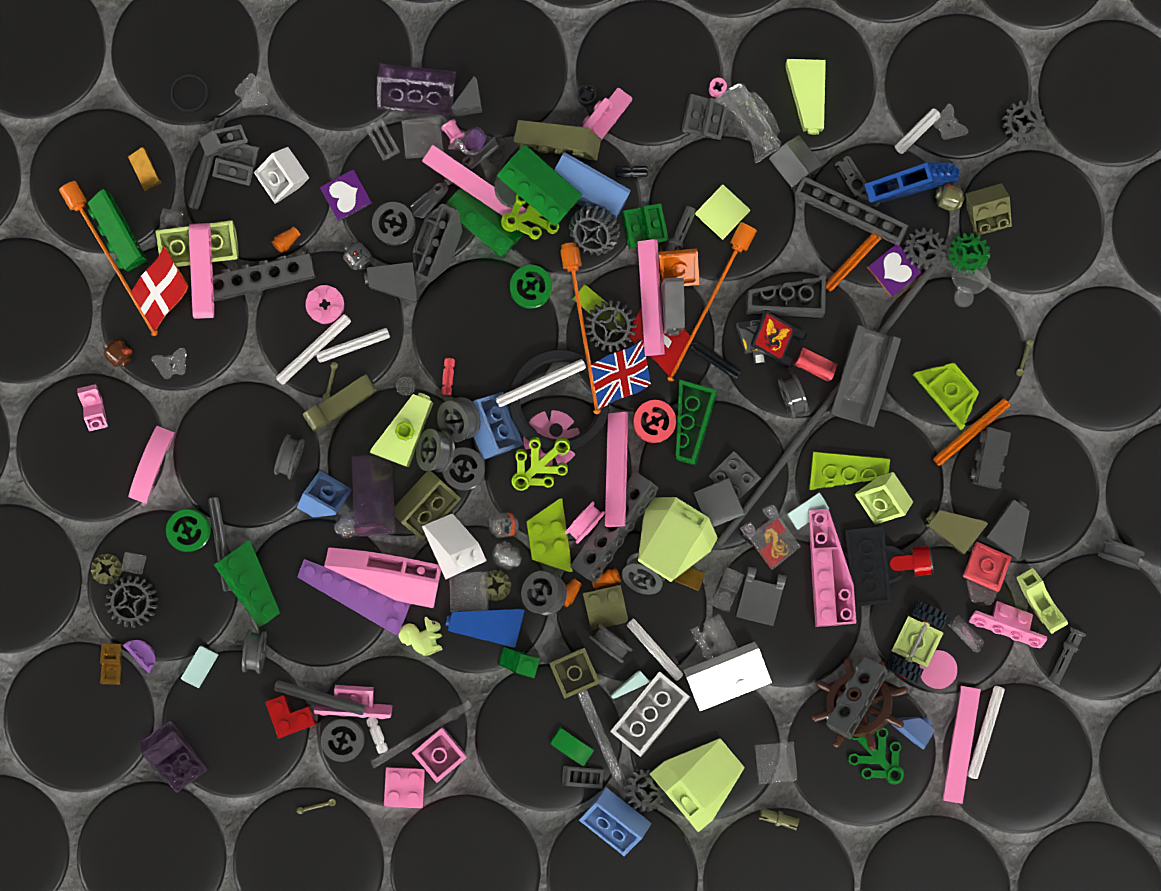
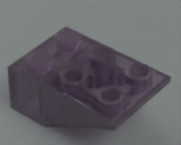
M171 721L139 743L142 755L176 793L208 770L183 734Z

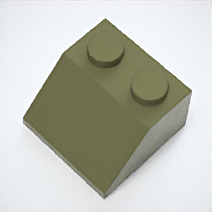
M621 585L583 593L591 631L599 629V624L609 627L629 622Z

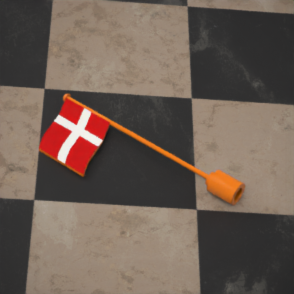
M76 181L65 184L59 189V192L70 210L75 209L76 212H81L151 330V335L156 336L158 333L157 328L164 317L182 299L189 287L171 255L164 246L157 260L141 275L131 291L83 210L86 207L85 203L87 200Z

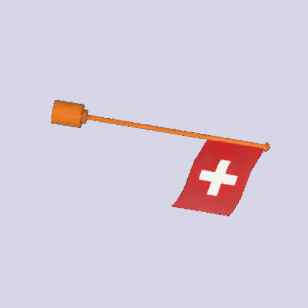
M742 222L739 223L730 241L734 252L691 336L685 329L676 336H669L668 333L663 334L665 355L649 356L666 372L668 381H674L673 377L737 252L742 253V251L748 250L757 232L753 227ZM642 307L636 320L633 322L637 327L630 329L636 332V334L628 335L635 345L642 340L644 342Z

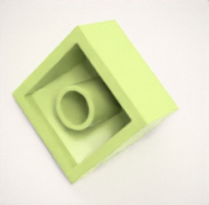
M894 472L877 477L855 494L874 524L906 515L913 503Z

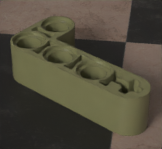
M366 374L320 405L313 406L302 415L311 429L316 432L374 394L377 389Z

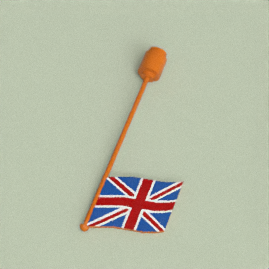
M566 243L561 245L562 249L560 250L563 269L572 272L595 408L593 412L599 414L601 408L615 400L636 394L651 384L644 342L642 340L628 349L610 354L591 365L575 271L579 270L578 267L582 266L580 251L576 243Z

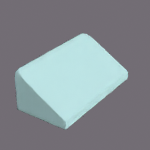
M817 493L787 513V515L798 530L809 523V510L829 509L822 495Z
M200 645L181 679L199 688L217 659L218 654Z

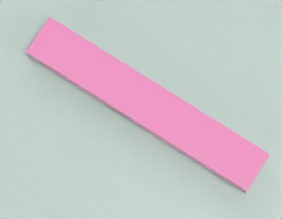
M434 145L431 146L422 160L423 163L502 217L504 214L512 211V208L503 205L497 199L494 186ZM521 206L518 215L526 213L527 209Z
M658 240L638 241L645 356L665 355Z
M627 412L608 413L606 527L625 526Z
M960 686L943 801L963 803L981 691L978 688Z

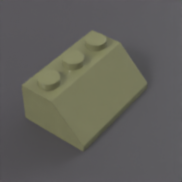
M427 471L390 512L423 541L426 538V534L422 526L445 517L462 498L432 471Z

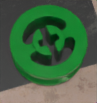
M523 266L516 270L511 278V296L521 307L528 309L538 308L545 304L551 295V278L539 266ZM527 274L538 275L545 284L543 293L539 292V282L535 284L534 291L530 289L526 292L527 296H535L536 299L534 300L524 299L517 291V283L519 281L523 282V292L528 287L527 283L533 284L536 281L534 277H526Z
M184 509L174 513L166 525L168 541L174 548L184 552L202 548L208 542L211 534V526L207 517L194 509ZM190 516L197 520V524L191 521L181 524L178 532L176 531V525L181 518ZM187 527H192V531L190 532V534H185L184 530H186ZM199 529L201 530V536L195 543L185 544L180 541V537L183 539L196 537Z

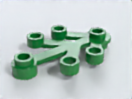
M882 728L885 730L884 736H879V731L876 732L878 750H870L865 737L852 736L851 739L858 740L872 756H860L856 753H851L848 756V762L852 765H857L858 763L880 764L884 768V770H871L869 767L863 768L861 776L864 779L886 778L891 784H899L903 780L904 771L899 767V752L901 750L899 742L892 741L889 744V749L892 752L891 765L885 759L886 737L888 736L886 728ZM893 744H898L896 751L892 750ZM857 756V761L851 762V757ZM865 770H870L868 777L864 776ZM897 771V777L892 778L891 772Z

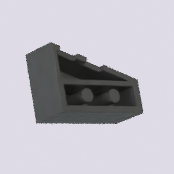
M990 427L981 431L979 442L982 443L980 449H977L975 454L977 463L976 467L971 470V484L991 489L1001 488L1002 483L999 482L1001 472H1004L1005 468L1003 462L1008 452L1010 432Z

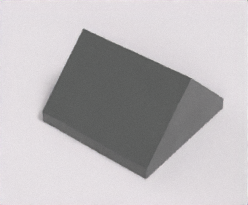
M473 77L451 107L454 116L458 117L483 112L477 78Z
M799 135L785 143L769 157V160L791 188L800 183L803 176H809L822 166Z

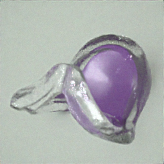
M470 127L466 131L463 141L460 138H455L448 146V149H460L465 154L477 155L485 143V133L480 127Z

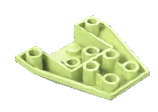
M654 497L644 512L638 561L670 582L712 550L718 538L710 519L677 497Z
M719 738L662 762L650 775L684 814L696 831L700 832L714 819L745 767Z

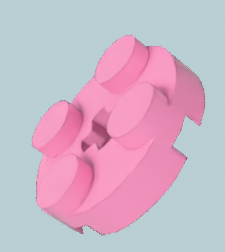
M321 285L308 293L306 310L313 320L321 324H330L335 322L344 311L345 303L343 296L336 288ZM324 299H326L327 302H330V305L327 306V310H324L323 307H320V303H322Z

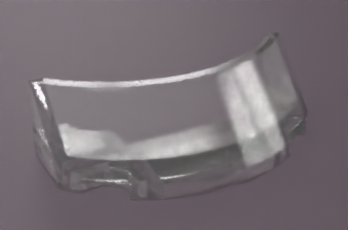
M739 83L715 99L731 111L743 125L750 138L756 163L781 148V142L777 138V133L780 132L777 121L767 104L757 93L748 92L745 85Z

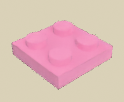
M386 767L384 806L423 808L425 769Z

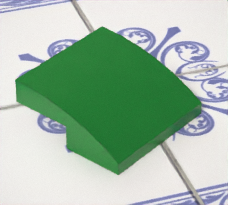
M661 204L648 205L621 212L629 249L638 248V241L653 239L658 240V243L668 241L669 238Z

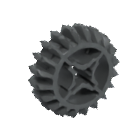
M592 205L587 208L584 206L576 211L571 218L569 236L574 237L572 242H577L578 248H584L583 252L588 250L590 255L595 252L598 256L601 253L606 254L619 241L620 225L616 224L617 218L611 217L612 212L606 213V208L600 210L599 205L595 206V208Z
M609 300V306H606L605 301H602L603 307L600 308L596 304L595 308L598 311L595 312L591 309L589 312L594 316L586 317V320L591 321V324H585L586 328H591L590 331L586 332V335L593 334L589 341L592 342L596 339L597 342L594 346L598 347L600 343L603 344L601 348L603 351L606 346H609V352H612V346H616V350L619 351V344L621 343L623 347H626L627 345L624 340L631 342L632 339L628 335L636 334V332L630 330L637 327L636 324H631L630 322L636 320L635 316L629 318L628 315L632 313V310L625 312L626 304L623 305L622 309L619 308L620 301L616 302V306H612L613 300ZM606 310H613L609 319L602 320L597 318L600 313ZM618 312L626 319L627 328L617 323ZM614 316L613 321L615 322L614 325L616 324L617 328H612L609 335H607L608 327H605V324L610 323ZM595 324L605 329L604 339L600 338L596 333ZM613 332L625 333L619 340L609 341Z
M128 576L127 582L124 577H121V584L117 581L113 583L116 589L113 587L108 589L113 594L106 595V598L111 599V602L105 603L106 606L111 605V609H108L107 613L114 612L111 616L112 620L119 617L117 624H121L124 620V627H128L129 623H131V627L134 628L136 627V621L139 626H142V619L149 622L150 618L147 614L154 616L155 613L151 611V608L157 609L158 607L152 604L153 601H158L157 597L152 598V595L157 593L156 590L149 591L153 585L148 584L145 586L146 579H142L139 583V576H135L134 581L132 576ZM129 586H136L144 593L135 595ZM123 589L124 600L117 604L118 595ZM130 596H131V599H132V598H135V599H136V598H140V599H138V600H135V602L133 603V605H134L133 607H132V605H129V604H128V605H124V604L128 603V601H130ZM146 599V607L140 614L139 605L141 601ZM128 608L135 618L125 616L120 610Z

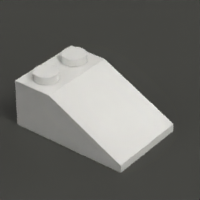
M453 513L422 526L445 579L486 561L479 543Z

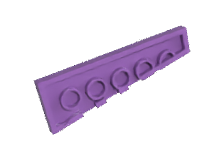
M304 559L297 576L299 579L397 636L399 635L411 605L410 603L391 599Z

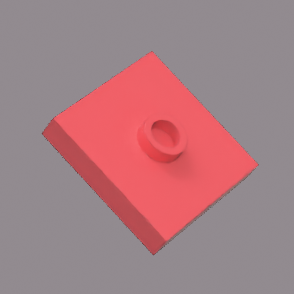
M976 541L963 577L999 592L1012 556Z

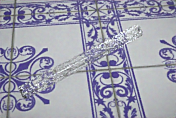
M587 690L578 693L579 700L621 797L626 798L624 794L628 793V790L624 789V786L628 784Z

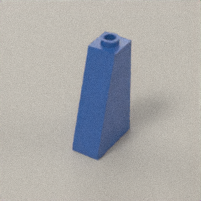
M525 609L454 611L452 615L447 616L445 626H448V631L515 648Z

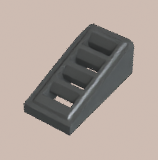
M564 765L562 785L602 789L604 769ZM571 771H573L572 782H570ZM578 771H581L580 782H577ZM586 772H589L588 783H585ZM594 773H597L596 784H593Z

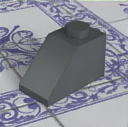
M241 125L212 130L199 139L206 157L223 154L248 143Z

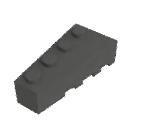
M826 275L749 290L746 298V314L763 315L764 311H768L774 316L822 318L825 314Z

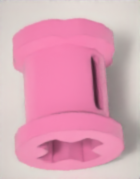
M715 78L711 81L709 94L712 97L721 98L727 88L725 80ZM716 84L718 87L721 86L720 92L717 89L714 90Z
M455 119L450 120L441 127V130L445 131L449 137L451 145L465 137V134L461 133L457 127Z

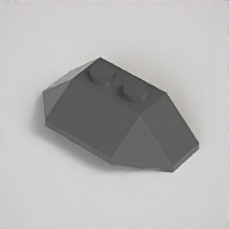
M442 203L425 217L412 251L415 276L432 282L449 268L463 232L459 210Z

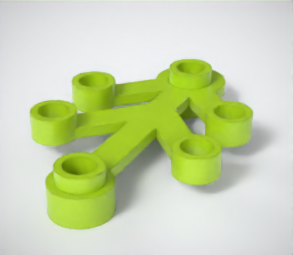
M518 194L515 197L516 202L512 211L504 214L501 219V225L506 231L519 230L534 240L540 238L542 234L541 229L536 226L531 228L522 222H532L546 229L550 234H555L559 229L558 224L555 226L556 230H552L550 225L553 224L540 218L542 215L530 204L526 213L518 215L521 206L526 203L525 200H519ZM508 219H512L514 223L510 224ZM532 231H537L539 235L535 236Z
M538 437L531 438L529 441L531 467L525 472L527 452L524 449L517 450L515 456L517 460V473L513 475L511 481L513 487L520 491L527 489L530 485L552 487L554 477L550 474L566 475L568 466L563 462L557 464V466L546 464L558 454L564 455L569 452V440L558 438L555 441L554 447L539 460L541 440ZM532 442H537L538 445L534 446ZM562 442V443H565L566 445H565V446H560L559 443ZM518 454H524L525 456L520 458ZM564 467L565 470L560 471L559 468ZM536 473H547L543 478L533 477ZM518 479H524L525 481L519 482ZM550 479L552 482L547 483L545 480Z

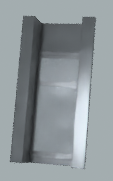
M857 325L829 414L874 427L901 339Z

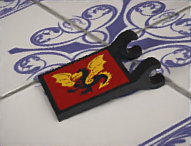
M764 311L750 345L780 362L784 367H794L796 360L785 356L792 337L797 341L805 340L807 333L791 326L768 311Z

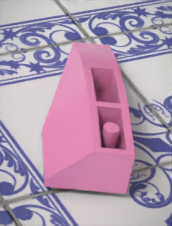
M829 509L809 510L815 627L856 624L854 585Z
M328 548L324 567L396 601L430 608L434 607L441 576V568L438 564L381 553Z

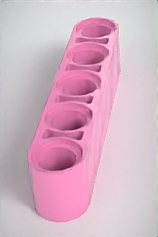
M189 224L194 319L214 318L210 224Z

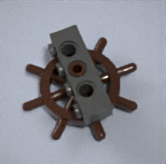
M864 657L862 662L860 661L854 671L851 660L845 659L844 665L847 674L840 677L832 686L823 681H817L816 686L828 692L826 699L827 710L812 715V720L817 722L827 719L828 727L838 733L833 742V746L836 748L840 747L845 737L851 739L854 736L865 737L868 748L875 750L876 744L873 734L881 730L887 722L898 728L904 726L902 720L891 716L893 698L906 694L908 688L903 686L889 690L884 682L888 674L885 668V661L877 663ZM884 701L882 711L871 706L872 704ZM850 711L848 716L842 717L843 713ZM867 712L877 717L871 723H869Z

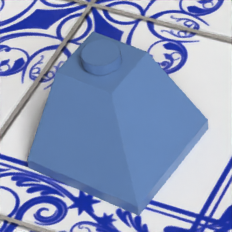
M319 471L302 494L297 508L312 517L336 515L353 489Z
M918 716L897 718L904 722V726L902 728L894 727L916 746L924 749L935 731L931 727L933 723L926 717L922 719Z

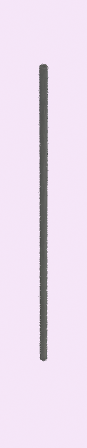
M936 263L934 268L929 265L928 269L924 271L878 333L885 335L939 264ZM872 339L856 359L851 376L855 375L880 342L877 341L879 339ZM839 383L744 504L743 510L745 515L733 519L717 539L716 543L721 547L834 402Z

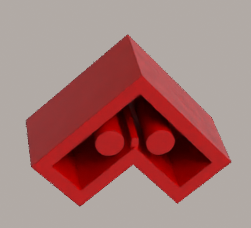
M286 694L265 702L278 739L317 724L311 705L293 712Z

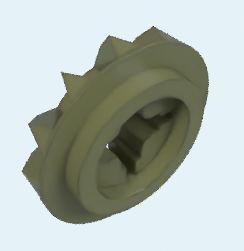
M102 554L97 556L92 562L90 571L97 582L112 584L119 579L122 573V565L116 556ZM102 563L106 566L113 564L109 569V574L106 572L100 574L103 569Z
M489 571L481 580V591L489 600L499 601L509 594L511 581L502 571ZM493 577L495 578L497 583L504 582V584L498 588L499 594H497L494 588H487L493 584Z

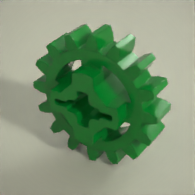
M963 233L962 238L957 236L956 240L951 242V248L948 250V253L951 254L949 255V261H953L952 267L958 266V272L964 269L965 274L969 270L975 274L976 269L982 271L983 265L987 266V259L990 258V253H988L990 246H985L986 240L980 241V235L975 238L973 233L970 234V237Z

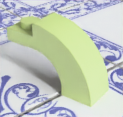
M1033 568L1016 577L1029 605L1051 634L1068 624L1066 618L1049 596L1043 580Z

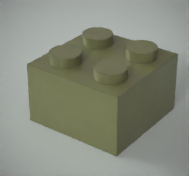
M585 647L549 662L564 699L600 684Z

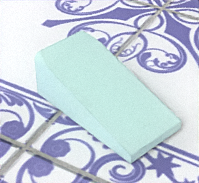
M638 670L611 694V697L615 699L648 684L650 681Z

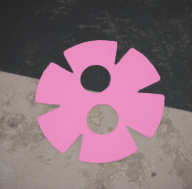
M552 410L550 421L545 411L535 415L529 421V424L537 433L551 439H568L580 434L578 428L567 430L574 423V420L560 411ZM554 423L560 424L563 428L562 434L558 437L552 436L549 432L550 426ZM524 437L525 449H531L529 441ZM541 447L539 448V460L545 455ZM569 450L567 454H558L555 458L558 464L561 462L567 463L575 456V453ZM552 459L549 463H547L546 465H551V466H552V464H553V459Z

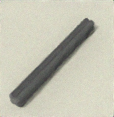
M214 118L211 131L222 129L225 121L221 118ZM205 152L188 207L196 210L199 209L215 157H206Z
M212 497L208 499L217 559L219 561L228 555L219 498ZM221 576L223 591H232Z
M277 681L274 686V691L357 715H363L366 710L365 704L283 681Z

